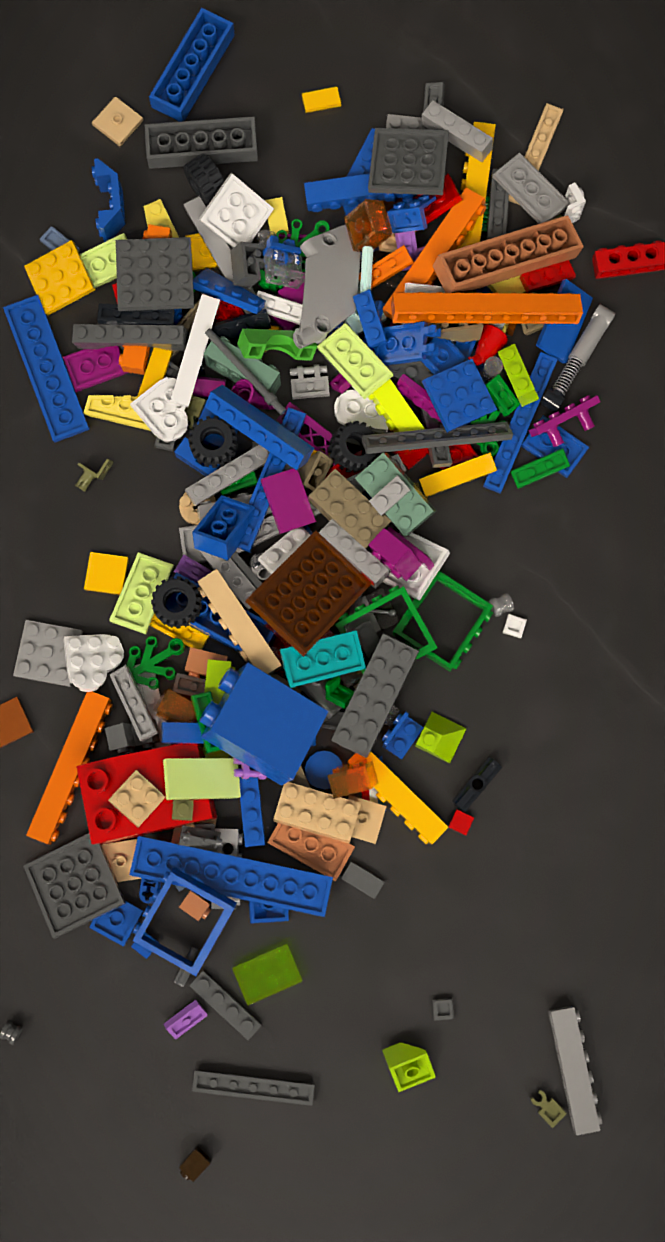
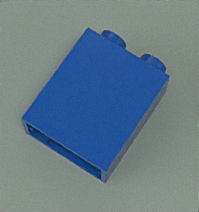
M246 663L238 671L230 667L218 685V688L225 692L219 705L210 701L199 719V722L206 725L201 738L282 786L294 779L329 711L250 663Z

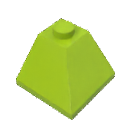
M431 712L415 747L450 764L466 728Z
M398 1043L382 1050L398 1092L436 1077L426 1050L405 1043Z

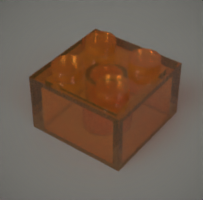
M365 199L344 217L353 251L362 252L363 246H371L374 250L393 235L383 201Z
M170 689L164 690L153 711L157 712L155 716L163 721H168L169 719L172 722L195 723L197 719L192 702Z
M366 759L356 761L350 767H348V764L337 766L332 769V773L327 775L334 799L370 790L379 784L373 761L367 762Z

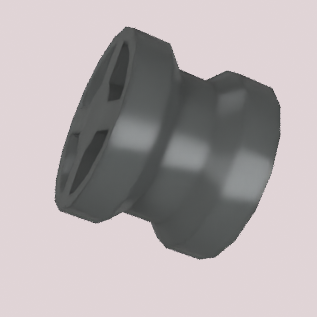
M8 1020L0 1033V1039H6L9 1041V1044L14 1045L23 1027L20 1025L16 1026L13 1024V1021Z

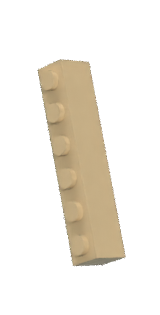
M215 569L197 581L200 586L197 588L203 598H208L210 603L207 605L213 614L218 613L221 618L218 621L224 630L228 628L232 634L229 638L235 646L239 644L242 649L240 654L245 662L250 661L253 666L268 675H272L280 670L282 665L219 571Z

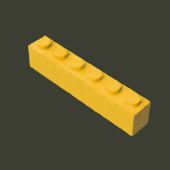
M370 752L367 758L355 753L347 761L349 764L347 768L355 776L359 774L363 778L362 783L367 788L371 789L373 787L378 792L376 796L383 803L387 801L392 806L390 810L397 817L401 815L405 819L404 824L410 830L416 829L420 833L418 837L425 844L429 842L432 845L447 830L448 826L372 752Z

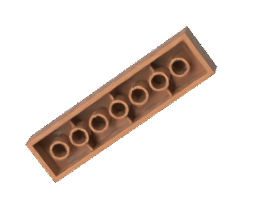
M567 215L439 254L433 264V268L445 293H466L533 270L574 259L584 246Z

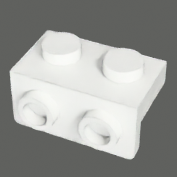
M576 183L568 186L565 195L570 205L567 207L564 216L568 215L572 223L580 219L586 202L583 190L580 187L578 188Z

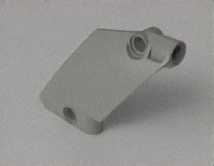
M350 222L306 240L300 246L301 251L307 258L305 262L301 321L299 328L293 334V341L299 349L313 343L320 344L326 339L328 333L355 313L356 305L353 296L358 293L361 256V227Z

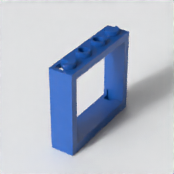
M174 867L171 873L167 871L161 882L165 884L162 889L157 888L152 899L155 902L152 907L148 905L142 915L145 917L143 923L138 922L133 933L136 936L133 941L196 976L237 902ZM173 880L224 909L194 963L143 935Z

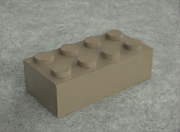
M336 469L308 497L309 502L329 521L331 519L335 521L365 549L369 547L368 544L383 528L386 529L391 523L388 517L385 515L381 516L369 500Z

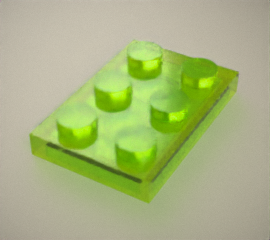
M288 944L232 968L247 1006L303 981Z

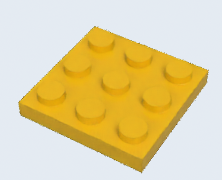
M72 240L24 266L47 316L95 291L78 249Z

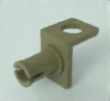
M106 459L98 474L84 464L78 463L77 465L83 468L84 473L75 486L86 492L93 478L97 477L103 480L114 462Z

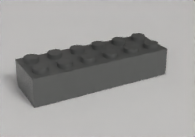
M254 117L145 124L146 155L149 169L184 166L202 153L207 155L215 164L258 161Z
M385 634L382 635L331 741L365 758L369 756L420 651Z

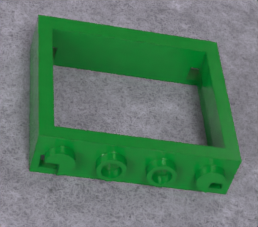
M438 571L420 601L414 599L413 603L417 610L437 581L483 610L450 662L445 661L432 651L425 655L450 672L452 668H458L462 661L460 656L463 652L467 654L473 645L470 643L473 636L477 638L483 630L480 627L483 621L488 622L493 612H491L493 605ZM408 608L392 634L418 650L423 645L403 633L413 618V614Z
M397 585L388 590L390 594L383 597L381 594L373 598L372 604L367 607L365 604H362L355 608L356 613L350 616L346 613L336 623L340 634L347 633L345 625L402 594L429 643L418 649L420 652L416 660L438 648L404 586L400 588Z

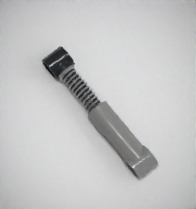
M599 304L589 324L569 355L570 360L566 363L555 385L547 390L540 405L554 413L559 410L565 399L566 389H569L570 382L574 381L573 378L577 375L576 373H578L580 367L585 366L605 330H607L613 320L615 312Z

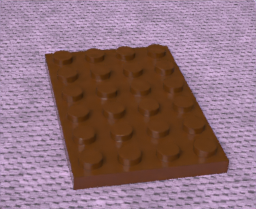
M315 530L245 602L304 657L372 583Z

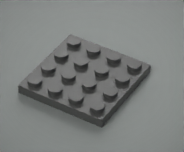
M375 128L368 193L443 195L449 130Z
M191 237L116 240L118 311L194 308Z
M89 833L24 865L53 938L62 936L126 904L102 845H92Z

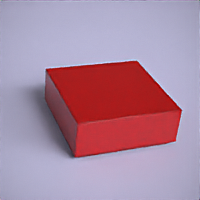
M456 809L448 828L466 836L474 817Z

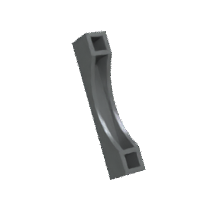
M73 324L72 343L78 349H100L109 346L129 345L160 348L169 351H185L189 332L184 326Z

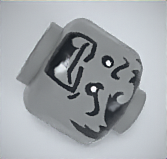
M264 552L253 555L249 562L250 569L261 581L266 580L271 575L258 561L259 556Z

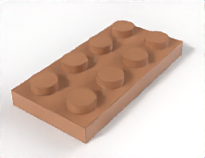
M281 823L277 824L267 842L323 875L333 877L332 880L334 881L338 879L355 848L351 844Z

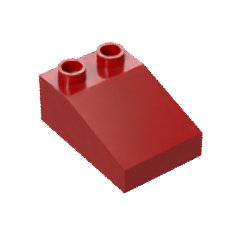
M180 743L76 766L91 844H108L182 827V825L186 826L216 819L217 814L213 799H188L194 800L192 821L172 820L173 800H166L163 760L205 758L202 744ZM136 770L165 796L164 800L139 827L135 826L108 801Z

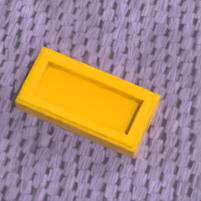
M337 87L302 93L306 113L341 106Z

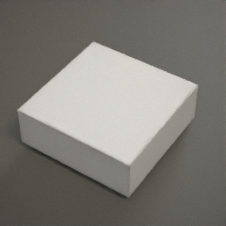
M508 614L502 633L521 639L527 619Z

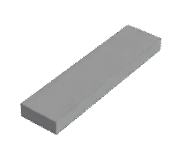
M125 665L111 673L110 677L139 740L144 742L159 733L129 667Z

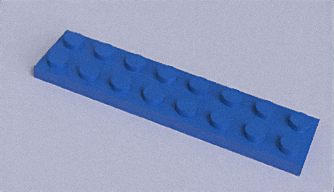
M35 295L3 307L54 443L90 430L39 296Z

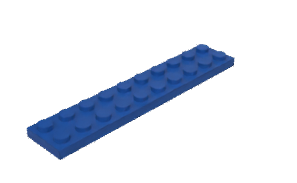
M138 836L129 874L130 876L161 882L166 872L171 873L175 867L225 896L325 917L333 877L141 836ZM173 880L172 885L184 887Z

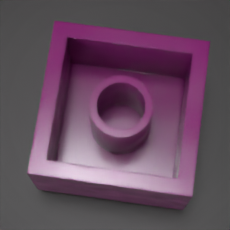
M385 528L368 544L372 549L371 554L390 569L391 574L397 579L401 577L407 582L422 565L412 550Z

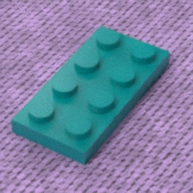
M357 630L320 639L304 657L293 646L280 649L289 688L366 669Z

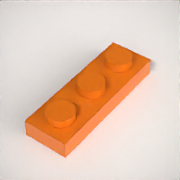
M405 245L372 265L371 289L414 263ZM361 272L359 273V280H360V282H361Z

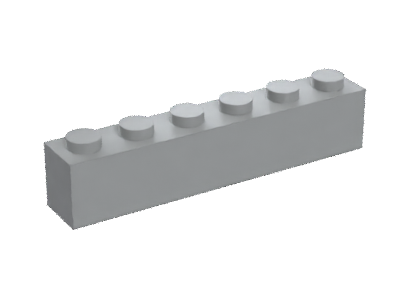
M573 1006L548 1010L573 1132L576 1135L600 1131L599 1125L602 1124L600 1112H596L595 1104H598L596 1092H592L591 1088L593 1076L591 1071L587 1069L586 1063H589L587 1051L583 1050L582 1043L585 1042L583 1031L579 1030L578 1022H581L579 1011L575 1010Z

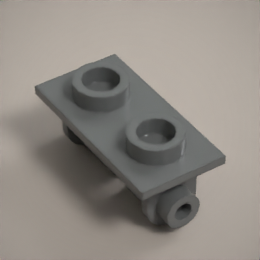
M182 825L178 845L217 852L218 847H221L222 839H220L221 832Z

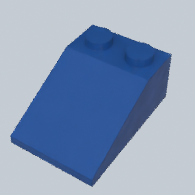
M221 495L193 530L194 548L229 560L241 542L255 507Z

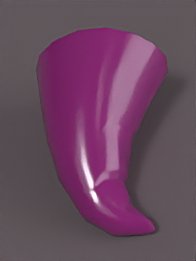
M247 379L237 381L231 390L257 409H275L272 405L269 406L266 403L264 397Z

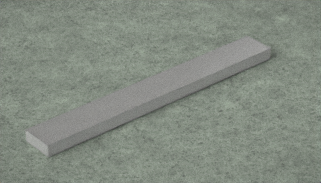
M198 196L183 204L184 208L224 278L233 282L230 248L221 237L198 220L206 209L202 199ZM252 286L250 288L242 287L256 295ZM243 309L245 314L252 313L250 311Z

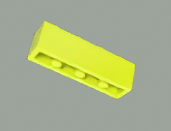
M391 379L367 397L375 403V409L378 414L384 416L386 419L385 423L390 431L403 432L425 429Z

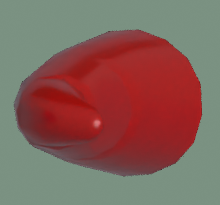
M483 324L484 328L478 341L475 355L469 356L468 360L473 359L476 366L486 363L507 344V336L499 328Z

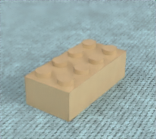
M287 782L284 784L274 822L349 844L361 803Z

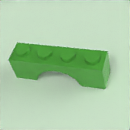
M242 329L237 342L243 357L251 359H261L263 353L267 350H280L289 354L295 360H312L317 349L316 343L299 349L293 341L295 331Z

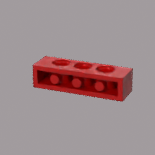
M655 241L645 245L638 243L630 247L622 245L615 249H598L592 258L595 278L600 279L665 270V242ZM646 254L652 255L653 258H648ZM628 257H633L635 261L629 260ZM609 259H615L617 263H612Z

